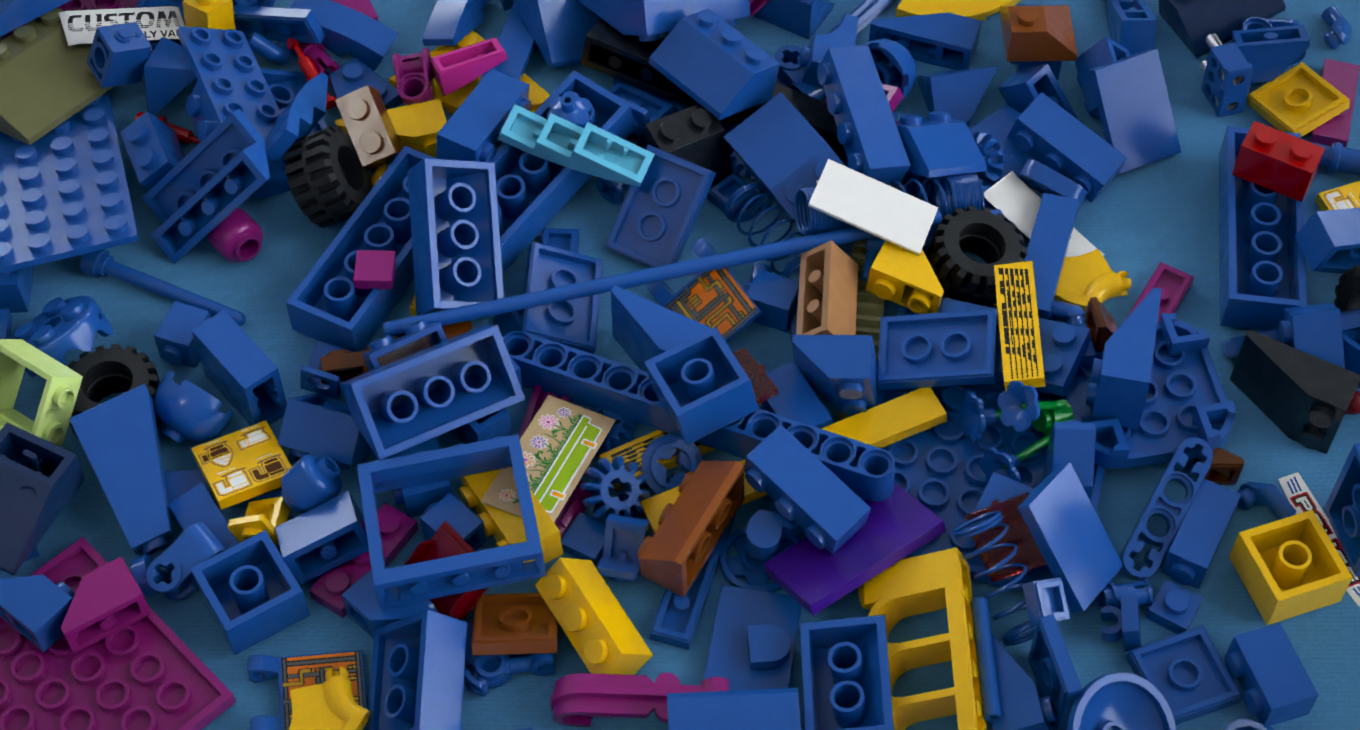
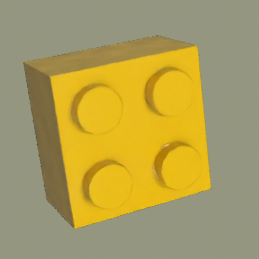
M1313 510L1239 532L1229 555L1232 565L1266 625L1341 602L1353 578Z

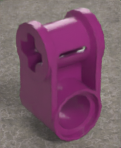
M428 47L422 48L420 53L404 56L396 53L392 56L397 91L404 106L436 100L434 74L430 62L432 57Z

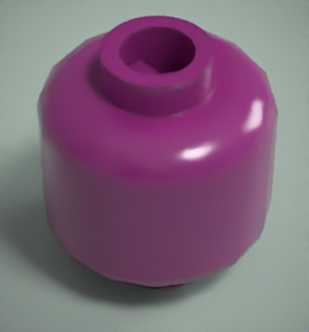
M239 208L235 209L207 235L209 243L227 261L234 263L254 258L261 249L264 237L262 228L243 209Z

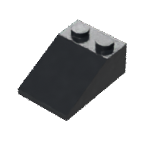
M1248 329L1230 380L1289 439L1301 443L1306 448L1315 449L1327 454L1358 386L1360 375Z

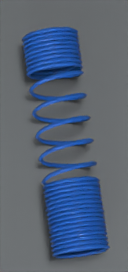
M973 173L943 176L939 182L931 177L926 178L922 184L914 178L909 179L904 186L897 180L890 181L888 184L889 186L897 184L901 187L902 192L907 193V185L911 182L917 183L920 187L918 199L921 200L923 193L925 202L929 203L924 185L927 181H934L937 184L935 206L940 210L942 219L947 214L952 215L953 211L958 208L966 211L968 206H976L977 210L982 211L984 207L982 183L978 176ZM805 187L798 190L795 197L794 211L797 227L801 234L809 236L853 227L808 206L816 187Z

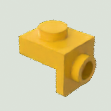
M282 496L251 501L248 503L245 517L230 519L227 528L240 543L266 530L274 545H279L275 527L287 522L291 508L285 503Z

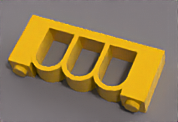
M955 547L902 559L859 586V600L863 609L870 611L868 616L885 615L894 730H905L908 726L917 722L957 715L958 730H987L986 721L983 716L971 610L973 594L970 566L959 549ZM947 608L949 633L901 643L888 642L889 633L900 620L909 616ZM952 661L954 687L906 697L892 696L893 686L904 672L918 667Z

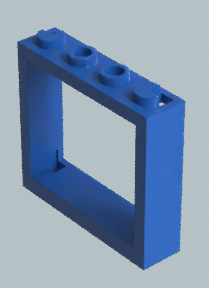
M519 434L498 436L489 440L468 444H456L452 447L432 451H419L411 455L385 460L377 459L369 463L357 465L373 583L380 609L546 576L543 552ZM508 467L513 468L527 539L526 542L386 569L375 493ZM535 559V561L523 563V561Z

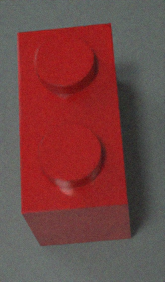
M1254 121L1240 147L1232 175L1302 202L1316 175L1325 148Z

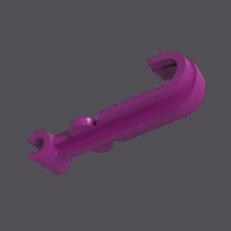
M668 672L658 675L655 683L646 675L569 674L556 681L553 687V694L550 697V706L553 711L554 722L566 726L591 727V719L593 717L647 718L653 711L658 720L668 723L667 693L729 691V680L722 677H711L703 680L701 685H680L677 676Z

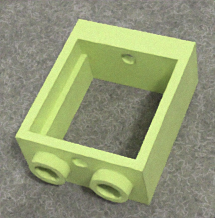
M0 339V430L6 423H9L62 448L70 422L69 418H71L83 376L22 339ZM25 367L47 380L35 422L14 409Z

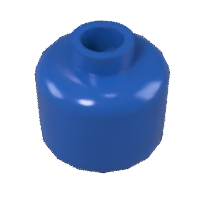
M315 454L302 456L281 479L283 500L292 510L302 514L337 497L342 490V482L339 476L340 468L335 461L327 456L320 457Z

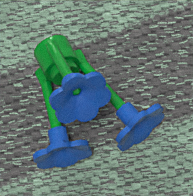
M1021 381L1010 382L1007 391L999 394L998 405L1001 410H995L993 407L984 408L982 399L977 398L974 392L966 393L965 402L961 403L960 412L963 418L964 434L970 436L972 442H979L982 433L986 430V424L995 423L996 419H1000L1004 426H1013L1018 432L1027 431L1032 422L1033 427L1037 431L1046 434V436L1016 455L999 452L994 447L984 450V457L979 460V466L986 474L987 483L993 472L1018 482L1021 481L1017 469L1021 466L1022 461L1049 444L1054 422L1073 420L1072 408L1065 399L1038 401L1036 389L1033 386H1025Z

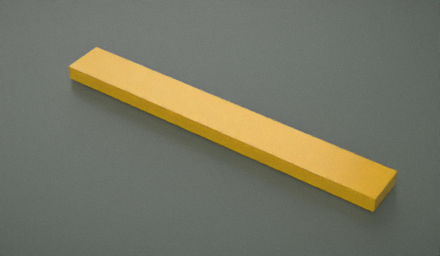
M926 387L821 429L883 448L947 422V413L931 387ZM746 459L739 462L745 465ZM744 473L745 500L741 505L768 495L765 491L762 493L756 491L747 482ZM680 486L640 501L644 508L643 514L646 520H649V526L654 535L660 527L658 521L662 511L668 503L674 505L681 494L679 493Z

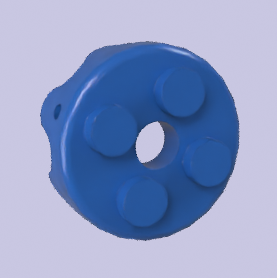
M76 296L63 300L61 297H58L48 302L43 307V312L32 321L19 327L15 331L14 337L15 339L24 340L63 365L68 366L65 360L67 351L71 349H79L84 352L91 351L95 333L97 332L101 336L107 337L113 334V329L93 298L89 296ZM25 367V371L30 377L33 378L37 375Z

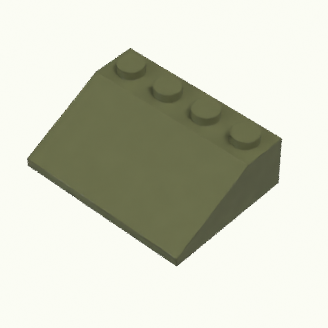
M59 8L30 21L24 26L18 27L14 33L0 41V131L28 145L33 144L115 87L102 88L88 66L87 60L92 44L68 46L59 17V12H64V10Z

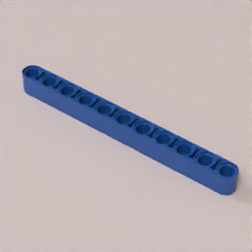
M514 331L503 337L509 356L520 367L523 385L532 388L538 385L542 387L544 392L554 393L559 397L564 395L571 401L595 409L601 408L622 418L669 434L680 435L654 392L648 372L527 332ZM762 409L695 441L696 443L746 459V456L779 425H782L860 498L875 502L884 501L893 494L895 488V461L890 452Z

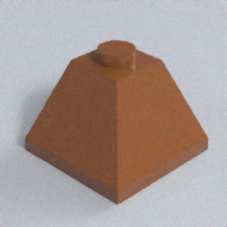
M1069 5L1000 6L999 13L1007 62L1077 61L1078 55Z

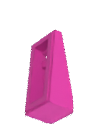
M494 37L432 57L430 62L435 81L443 95L446 96L508 58L505 50L497 38Z

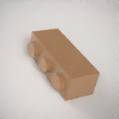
M832 240L801 254L796 335H856L858 264Z

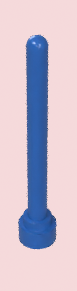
M105 249L83 254L81 258V272L92 277L99 278L110 275L172 301L207 310L212 317L225 310L239 326L245 323L246 317L242 312L115 262L114 258L110 256L109 251Z

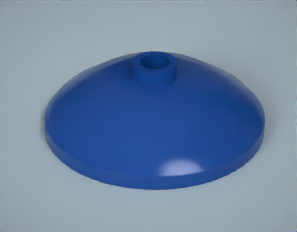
M1121 672L1105 674L1088 683L1083 688L1082 693L1077 696L1072 706L1067 730H1177L1172 711L1160 691L1149 681L1138 675Z

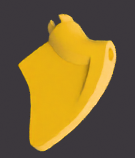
M1096 249L1080 256L1065 257L1054 299L1078 305L1084 310V315H1086L1090 298L1097 297L1101 304H1103L1106 300L1120 295L1121 291L1129 290L1132 282L1131 278H1127L1128 273L1126 271H1119L1117 273L1112 271L1101 252Z
M339 666V671H333V667L329 668L325 673L326 681L323 684L290 690L292 719L289 730H363L370 717V711L355 702L352 682L348 680L349 672L346 668Z

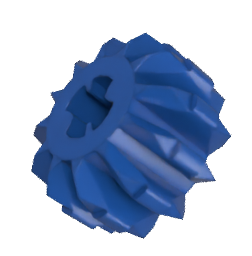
M615 456L612 464L607 458H601L598 460L599 470L593 467L586 470L587 476L593 482L581 483V490L591 491V496L583 499L582 503L584 506L596 504L591 515L594 519H600L604 514L606 520L609 514L632 517L631 511L636 513L643 512V505L637 499L648 498L650 493L647 490H640L639 484L645 483L648 477L646 475L634 476L638 469L636 462H630L625 466L622 456ZM610 483L621 486V492L616 493L619 498L617 496L610 497L608 488H613V485Z

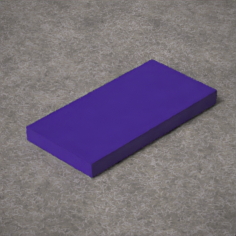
M895 483L893 494L884 501H864L871 507L867 522L833 555L825 548H817L806 537L763 565L766 575L814 616L946 532L944 520Z

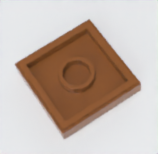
M540 593L483 594L476 603L471 641L472 655L557 653L558 621Z

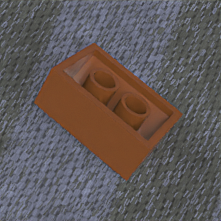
M701 461L695 472L689 471L685 475L679 487V493L681 494L674 505L671 503L666 505L658 521L660 527L653 537L647 536L639 548L637 557L639 558L642 576L684 598L745 500L744 464L738 461Z

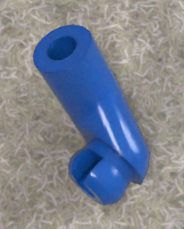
M1330 6L1321 15L1322 19L1331 29V31L1324 34L1323 39L1331 49H1336L1340 44L1345 45L1351 35V26L1335 6Z
M255 31L248 39V44L252 51L279 66L285 65L291 59L290 55L293 49L289 50L285 41H278L274 44Z
M1055 300L1049 320L1064 318V323L1082 326L1085 325L1083 319L1085 312L1078 305Z
M1247 482L1242 484L1240 490L1237 491V493L1242 494L1237 505L1241 509L1248 510L1253 506H1266L1278 520L1293 516L1297 512L1273 484Z

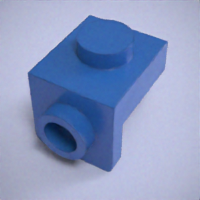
M609 514L605 525L603 557L597 568L600 575L608 576L610 580L615 582L636 581L641 570L637 554L641 544L648 536L649 520Z

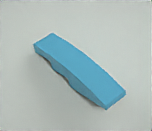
M514 104L498 137V140L569 169L640 187L655 155L589 122L586 123L585 128H582L550 113L548 119H545Z

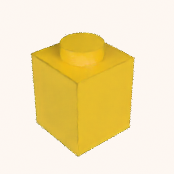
M232 0L182 1L185 27L236 30Z

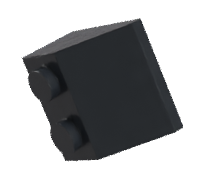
M700 104L645 124L636 144L643 149H646L647 145H651L715 172L716 175L710 189L732 174L727 143L724 139V129L717 117Z

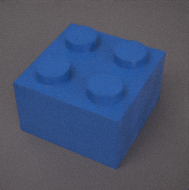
M717 327L644 362L654 392L686 445L759 410L750 378Z
M266 530L190 568L201 598L234 655L310 616L303 590Z

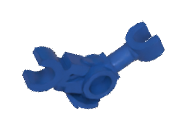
M462 620L467 622L465 666L475 673L472 676L468 669L464 670V681L466 686L477 695L485 696L488 688H497L506 683L507 680H512L511 674L532 672L538 676L556 674L553 653L529 654L509 658V654L472 655L473 627L468 621Z

